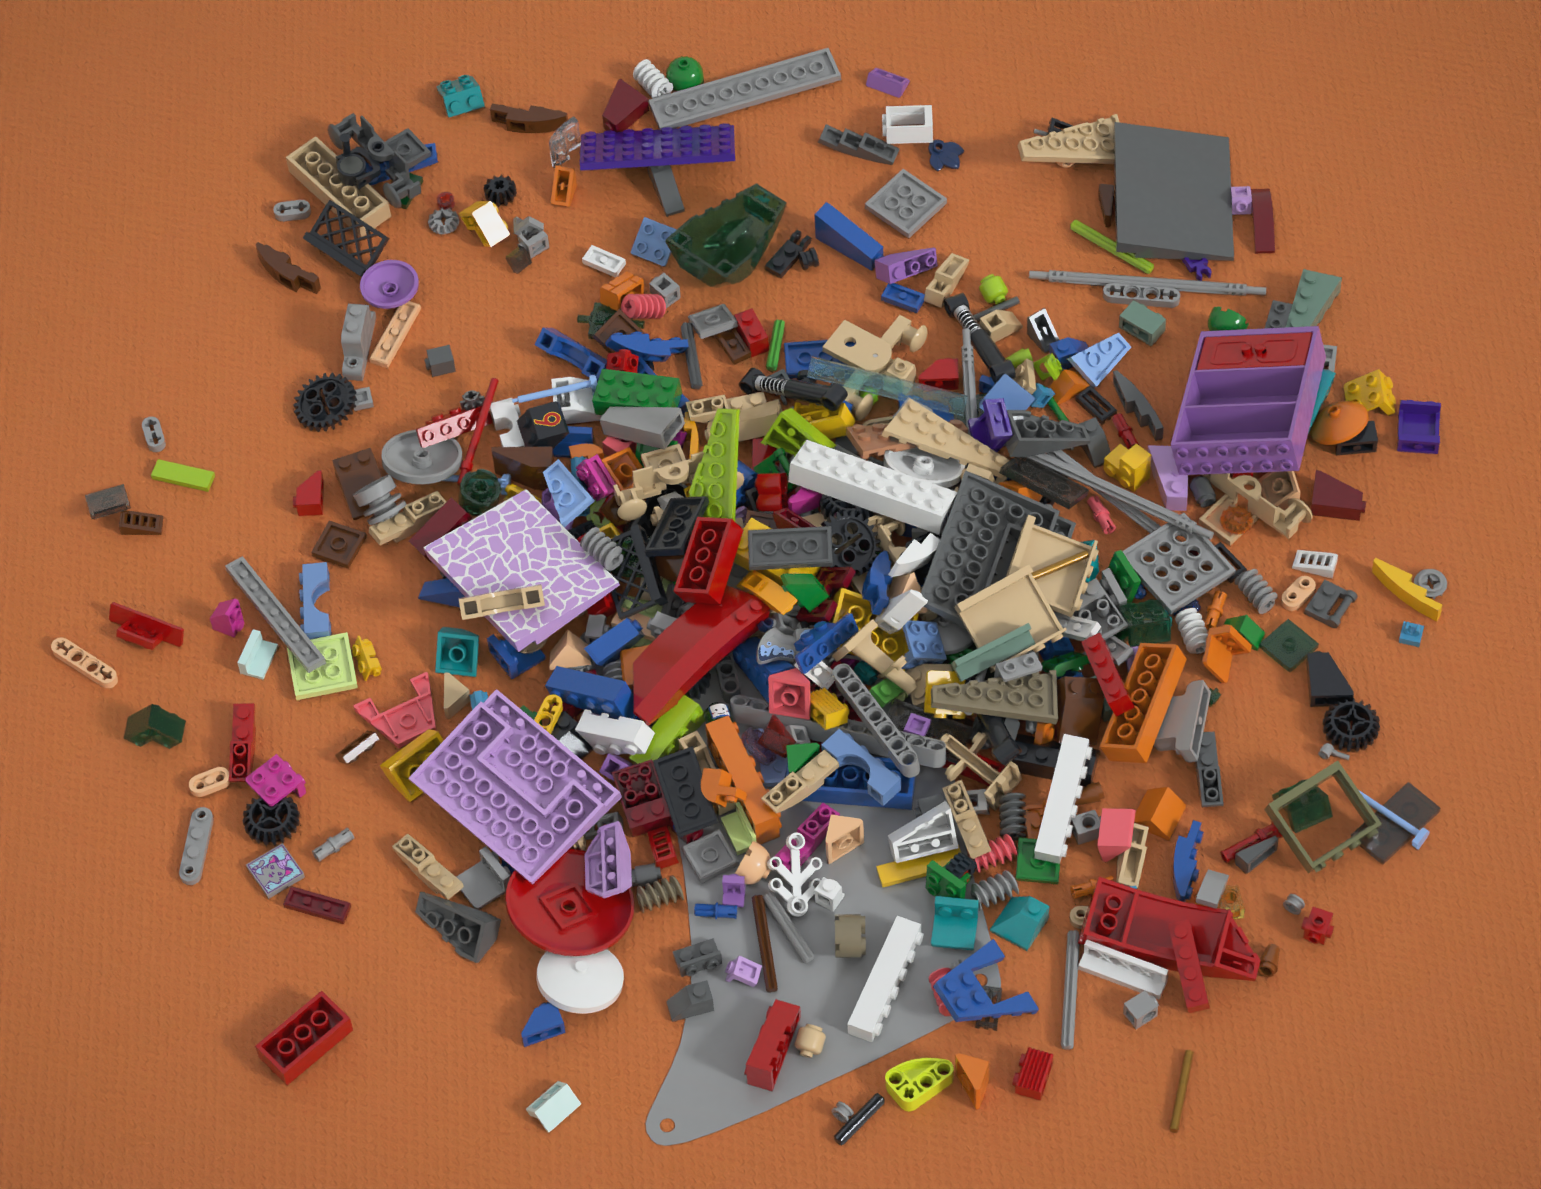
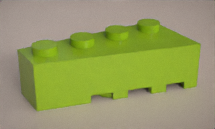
M684 695L678 701V704L662 715L651 728L655 734L646 753L631 755L629 757L631 762L636 765L651 759L654 761L679 750L678 739L695 732L707 719L700 705Z

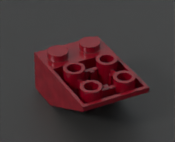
M652 759L612 772L616 788L622 796L620 800L632 837L666 825L670 826V811Z

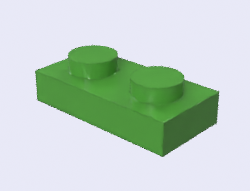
M888 678L869 690L881 708L905 693L903 689Z

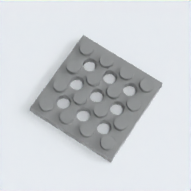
M1185 513L1181 514L1182 516L1190 519ZM1166 523L1123 550L1142 584L1170 615L1227 580L1236 572V569L1209 539L1194 532L1189 533L1170 523ZM1183 536L1186 541L1179 542L1175 537ZM1167 546L1170 551L1162 552L1159 547ZM1190 550L1197 551L1199 555L1191 556L1188 552ZM1150 556L1154 561L1146 562L1143 560V557ZM1175 560L1181 561L1183 565L1177 567L1172 562ZM1209 565L1212 569L1210 571H1205L1201 568V566ZM1164 571L1167 575L1160 577L1156 572ZM1193 575L1196 580L1188 581L1185 576ZM1176 585L1180 590L1172 591L1169 589V586Z

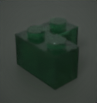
M151 704L128 717L124 739L140 747L153 740L170 749L182 742L186 721L178 717V715L162 709L159 705Z

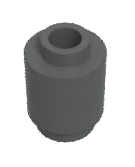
M1203 476L1195 477L1189 487L1197 504H1200L1203 508L1211 506L1216 501V494L1209 479Z
M655 863L635 866V869H631L632 886L644 887L647 883L653 885L654 881L662 879L660 866L655 867Z

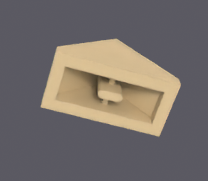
M444 673V712L446 719H451L470 702V692L467 687L450 673Z

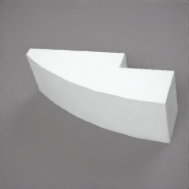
M931 533L922 544L914 539L895 562L888 575L891 577L901 576L922 568L933 559L940 539Z

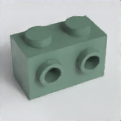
M1134 300L1119 316V328L1150 346L1165 332L1166 319L1161 314L1151 311L1144 304H1139Z

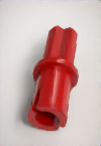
M1115 414L1112 421L1118 430V436L1122 438L1127 449L1129 450L1135 444L1139 445L1132 433V427L1127 424L1123 414Z

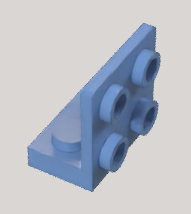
M644 217L631 249V254L665 267L676 239L683 240L685 233Z
M1003 374L979 402V408L984 411L982 402L985 399L1004 398L1006 410H1027L1035 400V397L1007 374Z
M909 620L903 626L909 652L905 653L904 657H906L907 663L902 669H912L921 664H942L947 660L936 622Z

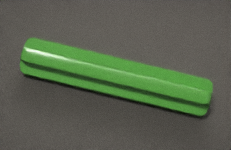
M777 319L774 321L766 363L768 371L777 370L785 328L783 320Z

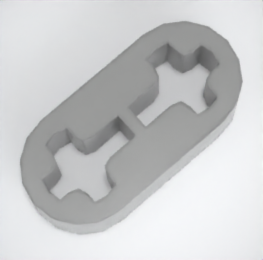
M306 200L280 202L273 209L275 218L281 222L306 219L311 214L310 204Z
M147 417L142 422V428L148 448L152 452H160L166 446L160 422L156 417ZM150 425L154 426V431L150 430ZM153 438H157L158 444H154Z

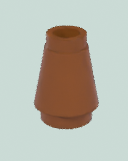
M1092 782L1083 787L1081 798H1076L1075 804L1078 806L1101 802L1100 799L1105 798L1100 782Z
M1269 944L1260 957L1258 973L1264 977H1272L1278 970L1280 948L1277 945Z

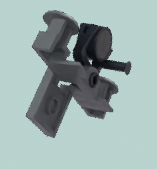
M354 113L342 119L343 121L335 126L330 124L327 130L329 137L338 149L343 150V154L336 156L338 178L343 184L348 186L357 185V188L360 190L381 174L380 164L389 161V168L385 172L393 183L389 184L386 182L383 185V192L388 202L394 208H400L401 199L406 196L412 199L421 194L420 182H412L409 176V169L429 158L431 152L409 128L384 142L374 131V127L363 116H360L361 127L357 124ZM351 137L360 147L350 149L349 140ZM366 162L372 168L371 172L367 173Z

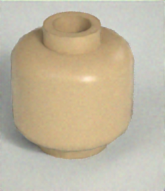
M806 1024L805 1027H801L798 1030L794 1046L800 1051L799 1054L801 1056L812 1058L813 1055H819L822 1052L826 1039L822 1028Z

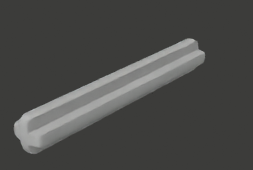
M773 892L765 894L763 897L765 904L804 963L812 961L814 954Z

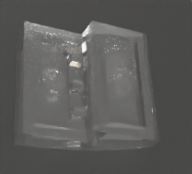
M575 117L562 124L549 140L553 168L569 160V152L581 146L579 123Z

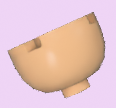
M752 841L734 874L745 876L746 885L756 884L761 878L766 879L771 871L767 866V862L770 859L769 852L761 844Z

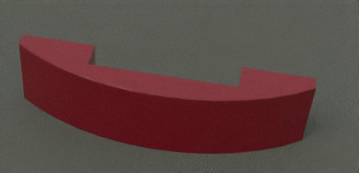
M1251 189L1255 254L1275 253L1274 219L1270 189Z

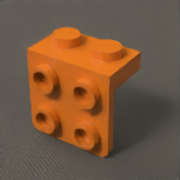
M1232 625L1209 628L1203 664L1221 683H1227L1232 656L1251 653L1252 645Z

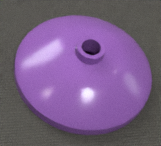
M385 260L374 264L365 271L360 281L361 294L366 302L374 307L383 309L404 305L414 297L419 286L418 275L414 268L399 260Z

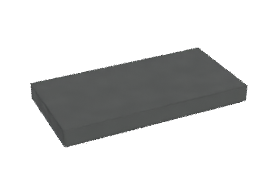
M831 526L748 530L749 570L833 566Z

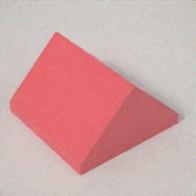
M797 668L770 675L768 677L769 713L809 720L811 718L810 681Z
M1102 808L1097 846L1104 862H1108L1131 848L1136 810Z

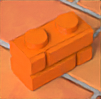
M627 271L617 276L608 284H604L600 288L601 304L607 307L610 306L611 309L618 311L621 309L622 301L626 295L644 294L643 278L634 276V274Z

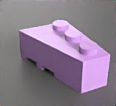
M1148 445L1147 452L1151 454L1153 477L1156 479L1165 508L1173 511H1186L1188 475H1179L1171 446Z

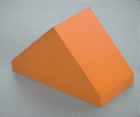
M555 166L551 204L570 207L577 187L575 168Z
M1064 369L1058 379L1054 380L1048 388H1051L1055 393L1053 398L1059 405L1074 398L1089 387L1090 384L1079 372Z

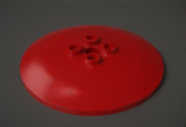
M569 849L533 885L515 870L507 885L505 903L508 916L514 927L525 939L535 946L554 954L585 956L610 948L625 935L634 914V897L631 887L623 893L607 898L587 892L585 885L586 851ZM563 906H572L574 909L569 911L564 909Z

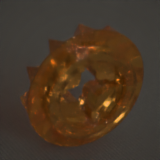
M1239 505L1236 507L1229 506L1227 510L1222 512L1220 517L1221 526L1231 534L1246 533L1253 525L1252 512L1247 511L1246 507H1239ZM1234 515L1240 518V523L1237 520H1233Z

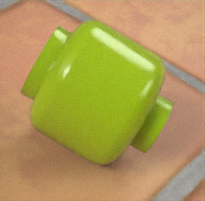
M991 274L980 281L979 291L987 303H995L997 305L1005 301L1008 288L1000 276Z

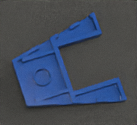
M994 939L939 979L933 986L955 1022L981 1020L982 1017L1000 1018L1001 1015L1010 1014L1011 1016H1021L1022 1013L1030 1012L1031 1014H1036L1039 1010L1028 991L993 1004L975 977L974 971L1001 962L1004 959L1005 955Z

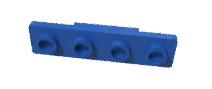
M852 613L846 614L836 623L825 621L816 623L813 629L801 635L800 639L794 643L796 651H800L795 655V660L802 674H806L858 632V627Z

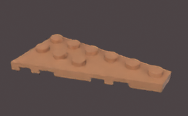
M950 420L949 423L968 434V428L962 421ZM875 423L872 426L856 424L853 427H846V436L862 459L869 458V454L876 453L877 456L884 455L886 450L898 452L917 448V445L909 442L906 444L898 442V438L881 436L888 425Z

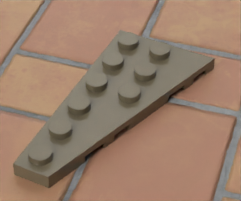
M1051 670L1047 674L1036 672L1030 676L1020 677L1004 682L1001 677L989 678L985 682L973 680L969 684L962 685L958 683L934 685L931 689V708L1056 724L1058 720L1056 670Z

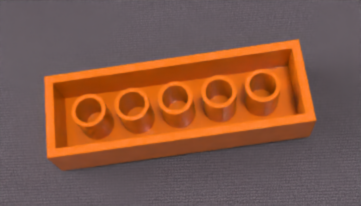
M1140 643L1124 683L1135 708L1117 717L1114 713L1112 714L1100 744L1101 750L1109 761L1147 763L1187 660L1177 644Z
M728 715L705 724L707 746L718 768L732 774V787H737L747 792L746 801L737 800V802H740L756 835V842L763 844L779 838L780 828H782L779 819L781 813H775L761 800L770 790L768 788L765 789L763 786V776L760 771H756L755 760L752 755H748L746 751L748 747L744 738L740 739L738 735L740 732L737 723L732 722Z

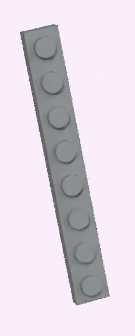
M243 556L225 565L228 574L308 673L326 664L324 656Z

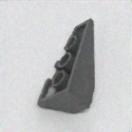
M1007 410L1013 436L1005 444L1010 457H1030L1086 445L1091 442L1084 425L1065 420L1060 422L1049 420V416L1042 415V417L1033 416L1030 411Z
M420 892L415 912L431 928H435L442 935V939L445 942H450L460 956L479 963L497 940L501 919L486 912L425 892Z

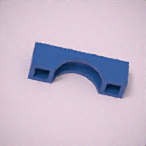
M543 327L534 344L547 353L574 364L582 371L581 373L588 377L595 374L597 382L601 370L606 369L607 359L554 328Z

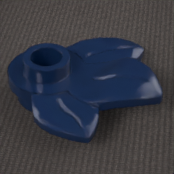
M933 140V143L929 144L928 150L931 155L929 161L937 172L942 169L943 165L952 169H959L960 160L958 156L964 153L960 145L954 142L944 143L941 140Z

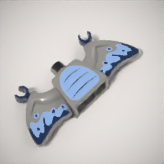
M766 618L764 621L761 620L757 627L761 632L766 633L757 647V663L766 664L772 661L785 660L792 661L794 666L796 663L795 655L800 652L796 651L794 643L800 639L801 635L813 628L809 627L808 622L803 621L797 624V629L794 630L793 635H787L780 632L776 627H772L774 623L771 618ZM837 649L822 660L828 667L835 660L832 655ZM849 653L843 657L863 661L861 658Z

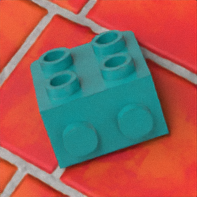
M462 75L457 80H445L436 86L437 91L443 98L448 117L485 107L480 86L473 76Z

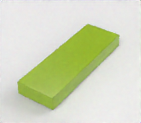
M158 459L151 477L154 480L208 492L215 478V473Z

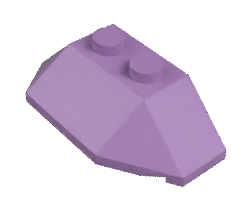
M619 821L599 827L596 837L592 840L585 853L586 890L602 898L623 893L632 886L631 852Z

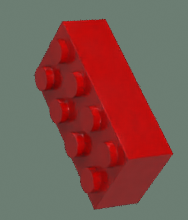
M697 517L674 587V592L684 602L720 605L744 531L733 519Z
M321 991L255 1047L258 1057L288 1085L351 1033L353 1027L350 1018Z

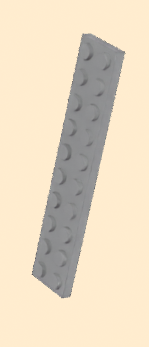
M825 48L649 99L648 102L659 130L664 127L675 129L841 80V74L829 48Z

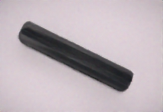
M876 1093L834 1135V1140L839 1145H844L885 1103V1099Z

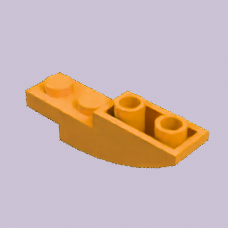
M756 570L753 573L749 572L736 585L739 590L755 595L770 607L771 610L781 615L791 611L793 605L798 601L788 591L785 592L776 582Z

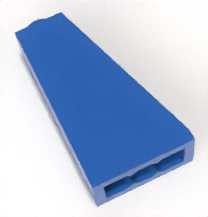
M825 202L814 214L815 236L819 241L871 271L875 268L874 260L884 257L883 246L829 203Z

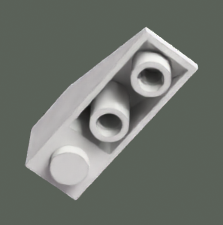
M916 590L906 591L890 599L888 606L883 608L880 616L877 615L875 622L878 624V627L892 634L900 630L927 604L928 600L922 597V594Z

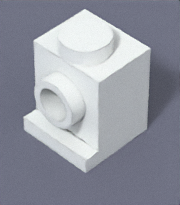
M825 877L822 878L814 890L815 902L834 912L845 896L838 882L826 879Z

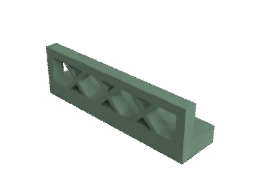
M1027 623L954 660L951 665L960 682L1036 644L1029 632L1032 629L1030 624Z

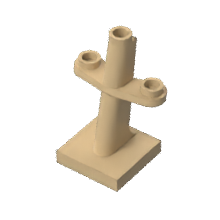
M873 619L832 655L836 662H838L851 651L880 672L877 676L879 679L882 678L884 680L888 678L907 694H910L917 687L916 681L902 669L907 663L906 657L902 655L894 662L872 642L871 633L878 626Z
M978 732L972 739L974 744L970 750L950 734H944L940 740L945 742L946 749L960 760L956 765L951 764L945 772L947 779L950 781L955 780L966 767H969L990 784L984 795L989 807L996 811L1000 806L999 798L1011 793L1022 780L1018 766L1011 761L1000 773L979 758L977 753L988 739L985 733Z

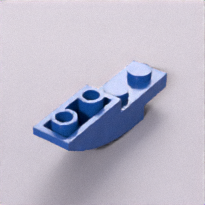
M633 332L630 335L614 333L605 342L607 347L616 352H619L620 349H627L632 354L640 356L644 361L666 362L671 354L683 353L689 347L688 339L681 340L679 337H674L663 341L661 338L650 340L649 334H642V332Z
M885 550L875 558L862 587V599L869 600L872 614L879 616L883 608L888 606L889 597L886 590L887 585H890L893 577L888 575L891 571V561L889 560L888 551Z
M1195 820L1192 822L1187 838L1178 836L1174 853L1173 884L1176 898L1182 902H1185L1186 899H1191L1193 892L1191 884L1192 881H1197L1200 871L1196 869L1197 860L1195 858L1198 849H1195L1197 843L1201 844L1204 832L1201 831V822Z

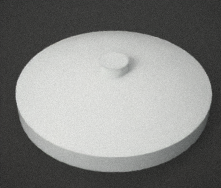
M918 447L898 452L886 450L883 458V464L886 468L944 488H949L959 483L962 470L965 468V465L959 464L957 459L952 457L945 459L920 450Z
M607 949L585 956H564L547 951L539 961L536 981L543 997L555 1007L571 1013L587 1014L601 1011L617 1000L622 991L624 973L618 959Z

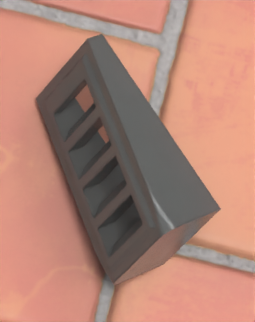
M1273 836L1235 854V864L1245 874H1248L1277 850L1278 838Z

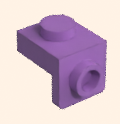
M737 874L723 875L722 905L744 907L745 876Z

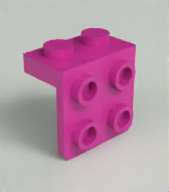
M598 454L590 459L586 458L576 467L578 478L585 482L588 487L587 492L596 502L614 492L613 485L616 484Z
M277 754L246 777V783L269 806H274L292 791L299 798L306 794L304 778L300 774H296L287 761H283Z

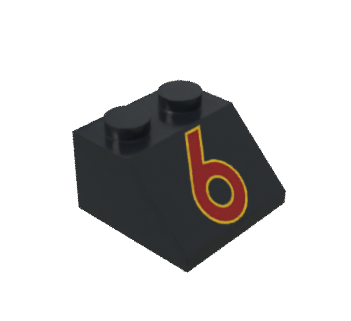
M558 401L529 408L517 420L525 447H552L554 449L569 434Z

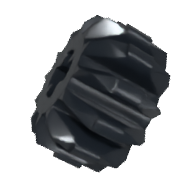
M502 174L500 177L494 175L493 180L487 179V184L484 185L486 201H491L498 207L501 204L507 206L508 202H513L517 194L514 181L509 176L504 178Z

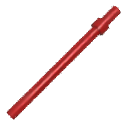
M491 378L465 460L461 463V472L457 481L459 486H465L468 474L472 471L475 452L499 382L496 378Z

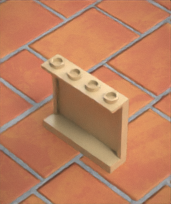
M1028 514L1006 577L1029 564L1035 572L1087 550L1089 558L1035 580L1051 609L1072 617L1075 610L1079 611L1083 600L1080 599V596L1085 594L1088 583L1085 582L1086 577L1090 578L1093 571V566L1090 565L1097 558L1099 550L1096 549L1098 541L1095 540L1091 547L1034 525L1036 517Z
M1030 564L965 599L954 607L977 648L1027 623L1032 628L1029 632L1036 644L1006 660L1026 655V653L1032 650L1036 653L1045 648L1044 643L1050 640L1054 643L1063 638L1062 633L1067 629L1066 627L1062 628L1032 575L1034 571ZM996 665L989 668L991 673L995 671Z

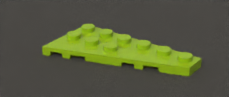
M717 409L708 443L703 449L702 461L698 464L689 490V497L707 496L709 499V504L702 517L730 518L735 521L740 409Z

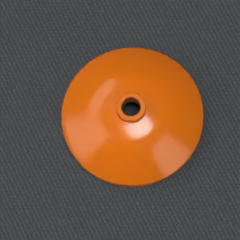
M1340 401L1333 403L1318 412L1310 429V434L1320 444L1334 445L1343 443L1358 435L1365 428L1369 420V414L1365 406L1358 402Z

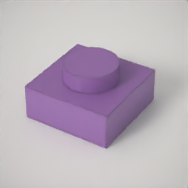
M911 713L904 732L926 736L931 719Z

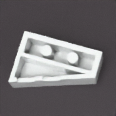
M584 710L575 730L593 747L596 753L601 755H635L646 753L655 732L644 721L621 716L617 720L608 718L609 715L607 713H602L601 716L593 715L591 710Z
M946 801L888 835L891 855L896 863L958 848L951 808Z

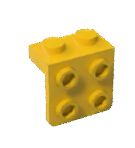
M1379 369L1344 384L1346 401H1354L1364 405L1367 412L1380 407L1388 416L1396 413L1394 407L1396 400L1391 389L1393 388L1392 380L1390 377H1386Z
M927 671L924 712L933 713L934 718H946L947 714H952V718L965 719L966 714L961 711L931 708L932 686L950 683L962 685L965 684V680L960 682L955 671Z

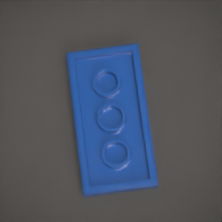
M828 340L784 343L786 373L789 379L797 378V373L801 370H810L817 377L852 375L856 369L823 352L822 347ZM847 342L845 345L852 347L855 343Z

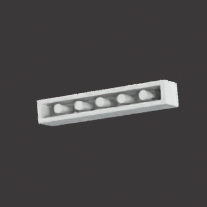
M1068 734L1063 736L1034 850L1035 859L1060 864L1061 858L1066 857L1068 845L1065 842L1067 837H1071L1073 825H1070L1071 818L1076 817L1078 806L1075 805L1076 798H1081L1083 786H1080L1081 779L1086 778L1088 767L1085 766L1086 759L1090 760L1092 754V747H1089V739Z
M900 916L896 917L848 1021V1034L869 1042H873L875 1035H880L883 1027L881 1022L890 1013V1002L892 999H896L899 992L898 985L900 981L903 982L907 975L906 967L908 963H912L916 953L914 949L916 945L920 946L923 940L924 933H921L920 923Z

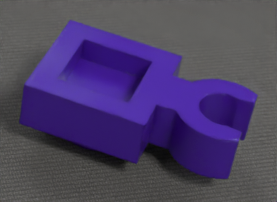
M1184 257V259H1181L1190 273L1196 272V279L1198 281H1202V273L1206 274L1208 278L1211 277L1212 272L1207 267L1208 260L1206 258L1191 260L1188 257Z

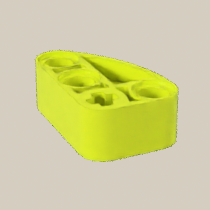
M920 1058L906 1061L893 1067L886 1073V1090L904 1111H914L953 1082L954 1067L949 1060L940 1058ZM946 1071L948 1074L941 1075L939 1072ZM898 1080L900 1083L892 1084L891 1081ZM925 1083H928V1084H930L931 1086H930V1087H923L922 1085L925 1084Z

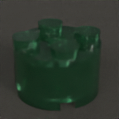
M477 469V471H470L463 476L458 500L459 505L467 513L480 516L498 505L501 486L496 475L485 469Z

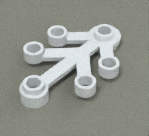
M793 833L786 839V845L790 849L791 872L782 864L779 857H772L767 862L770 870H776L792 886L791 894L783 886L779 878L771 879L768 883L771 891H777L785 899L787 910L794 917L803 916L807 912V902L815 894L813 883L817 882L819 884L821 881L818 878L811 880L808 885L809 888L801 895V886L816 870L822 867V861L818 857L810 859L808 866L800 873L799 849L805 844V839L800 833ZM792 839L796 841V846L791 844ZM772 860L777 862V867L772 865ZM813 860L817 862V868L812 865ZM773 881L778 883V888L773 887ZM794 903L799 905V910L794 908Z

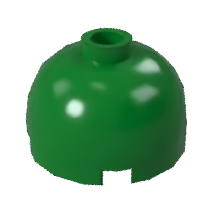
M681 56L675 58L666 70V78L669 80V83L673 84L675 91L704 83L703 69L700 63L692 57Z
M1219 306L1213 307L1208 318L1209 331L1244 330L1249 325V323L1245 324V317L1230 309H1227L1226 312L1221 311L1222 307Z

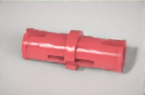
M1093 496L1087 500V504L1094 514L1093 518L1099 522L1104 534H1108V531L1109 534L1112 533L1116 526L1109 517L1108 509L1104 508L1098 496H1095V499Z

